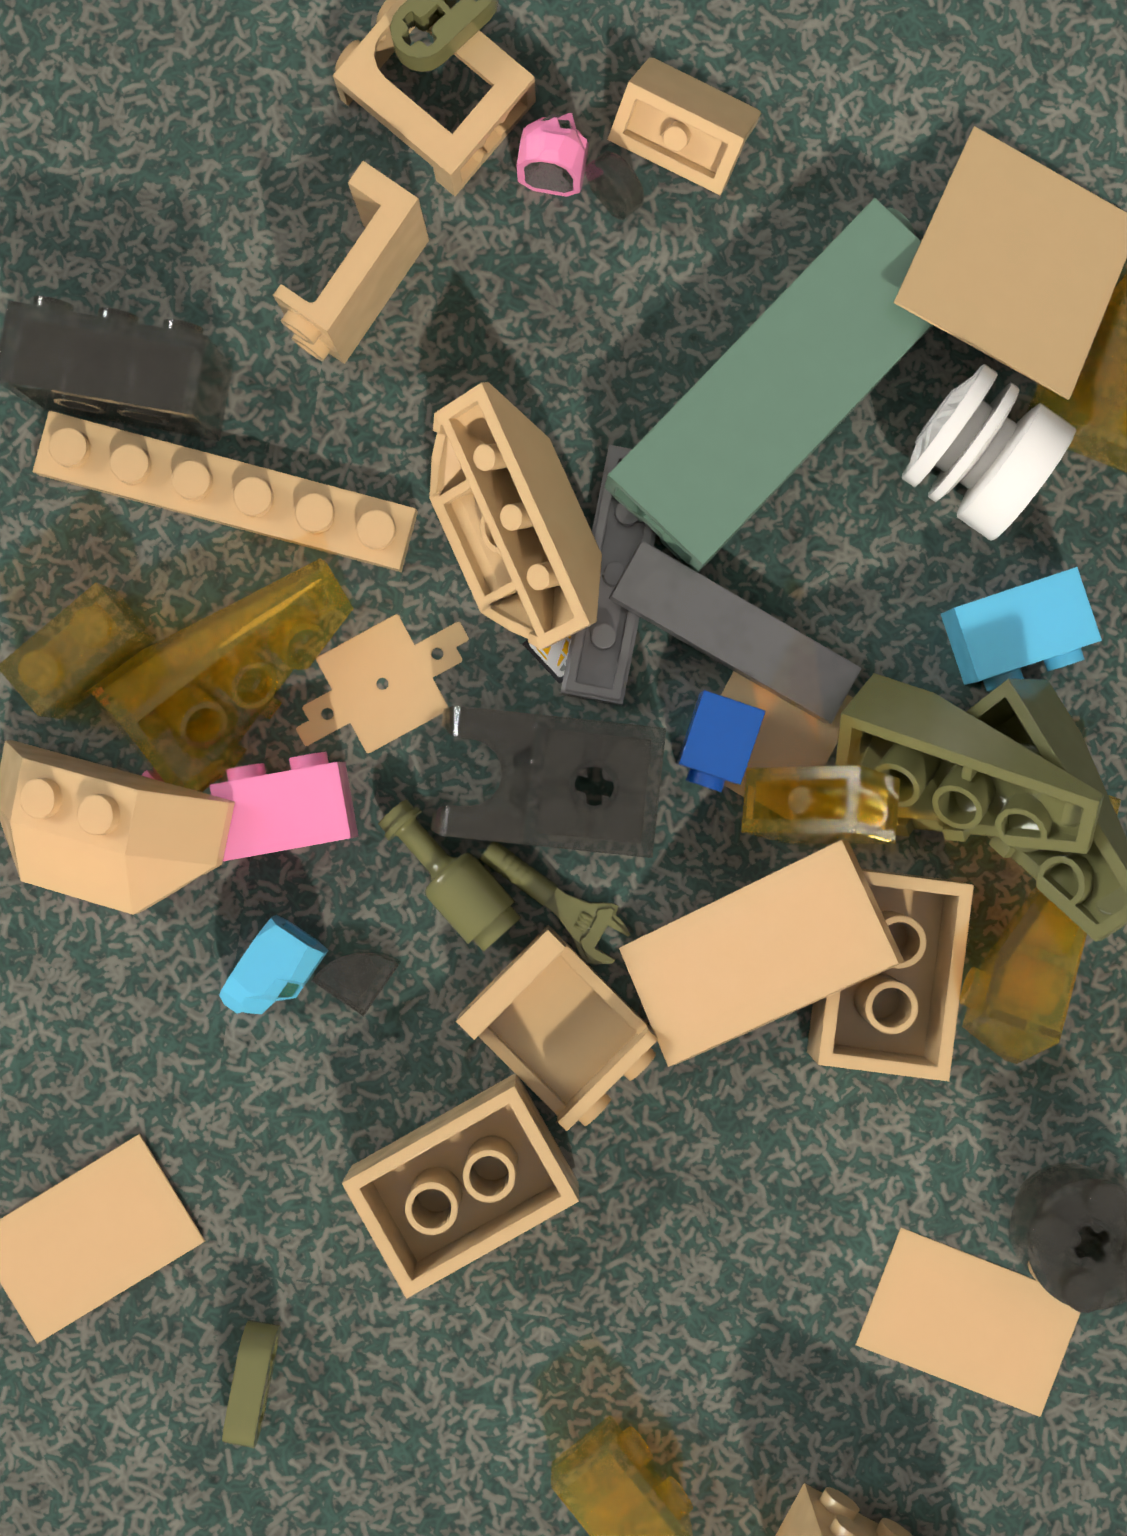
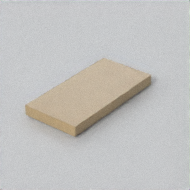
M840 840L619 948L654 1034L658 1038L657 1041L668 1067L677 1065L904 963L848 840Z

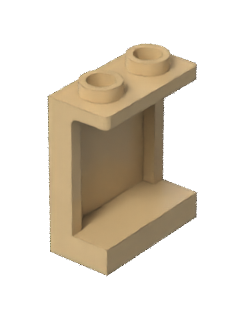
M364 161L359 165L349 180L348 185L363 226L366 227L315 302H307L282 284L279 285L273 294V297L284 313L281 322L294 333L291 339L303 350L320 361H324L327 355L330 354L342 363H346L429 241L419 198Z
M549 925L459 1014L456 1020L474 1040L479 1037L557 1115V1122L566 1131L578 1120L584 1126L590 1124L610 1103L611 1098L606 1092L623 1075L629 1081L636 1078L656 1056V1052L651 1048L658 1040L653 1029Z

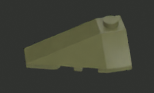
M873 673L842 711L830 813L889 835L909 836L913 829L943 832L944 839L950 841L966 842L970 835L999 837L1010 847L1087 854L1090 850L1104 794L939 695Z
M1008 678L966 712L1102 792L1104 797L1092 846L1087 854L1010 847L999 837L988 836L991 839L989 845L1003 858L1011 857L1036 880V887L1095 942L1101 941L1127 925L1126 835L1084 738L1048 679Z

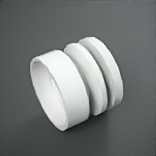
M983 364L972 377L957 388H954L929 419L915 441L916 445L911 460L901 478L913 487H916L934 466L940 468L941 472L930 488L928 497L937 502L959 482L968 489L959 505L957 518L992 541L1012 524L1043 486L1068 449L1077 430L1073 425L1041 403L1028 411L1017 423L1009 419L1007 416L1019 393V387L1011 382L997 395L990 405L986 403L983 399L998 374L989 366Z

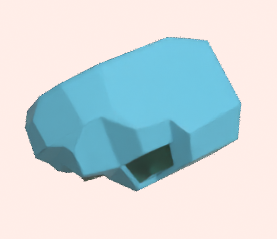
M275 915L268 920L246 950L221 989L219 996L223 1004L235 1013L263 1014L276 1001L297 998L328 952V949L287 919Z

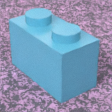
M1078 567L941 613L964 685L983 680L986 691L996 689L1008 678L1024 679L1021 667L1042 660L1046 671L1082 661L1085 658L1081 647L1102 641Z

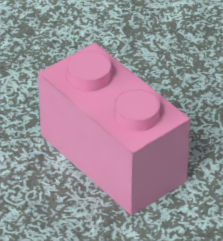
M320 752L289 758L291 768L289 771L266 774L264 763L227 769L228 782L210 785L211 795L235 801L223 861L358 837L345 762L329 763L327 752Z

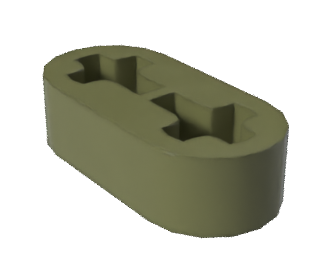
M407 0L394 14L390 26L395 54L400 62L410 70L426 72L436 69L445 63L491 20L497 11L499 0H478L477 2L475 0H460L458 3V0ZM433 25V44L427 47L425 43L419 40L410 46V28L416 26L424 32Z
M248 1320L238 1350L222 1435L224 1443L255 1448L264 1421L281 1332L280 1325L255 1320Z

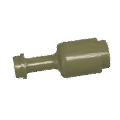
M407 799L403 800L387 813L378 825L385 831L384 836L388 841L397 836L429 871L431 880L425 889L427 899L467 944L474 941L484 952L521 919L520 915L512 908L516 901L473 854L465 853L459 857L448 855L418 822L417 817L422 812L418 806L414 808Z

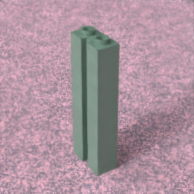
M874 198L608 474L604 488L627 508L640 523L644 521L660 537L659 541L685 566L698 573L934 326L893 303L921 243L914 235V229L909 220L898 210L886 208Z

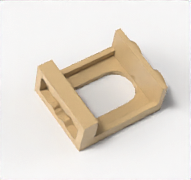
M386 0L377 15V24L362 41H352L337 60L336 72L333 74V78L340 99L347 106L353 100L362 106L433 166L436 181L452 195L456 196L536 102L535 77L479 30L454 55L491 85L492 88L453 134L450 133L386 79L379 70L395 51L390 26L396 11L407 1ZM432 25L428 30H426V32H428L433 37ZM416 26L409 29V34Z

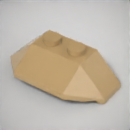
M481 382L434 413L433 431L437 432L431 459L429 499L480 612L509 631L527 638L528 643L541 650L597 622L602 554L550 438L489 382Z
M5 741L0 764V822L22 882L134 915L141 913L201 875L207 874L222 865L235 801L21 742Z

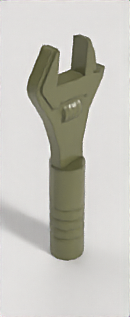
M493 839L479 860L557 915L571 934L585 962L591 964H613L615 958L597 949L596 945L607 926L627 937L630 936L626 925L616 915L619 906L612 902H587L565 893L557 887L558 885Z

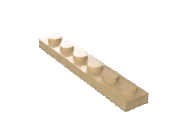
M53 411L48 412L32 471L39 476L402 572L418 513L416 508Z

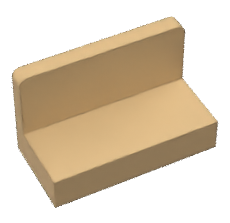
M650 57L629 80L607 140L721 195L730 179L747 138L759 120L761 111Z

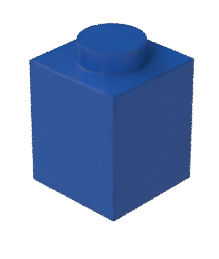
M703 690L699 694L676 762L677 765L689 769L686 781L721 793L725 781L741 785L766 711Z

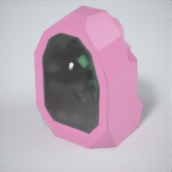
M572 113L565 115L551 114L523 128L517 160V178L519 183L532 191L565 197L580 193L589 143L580 131L576 129Z

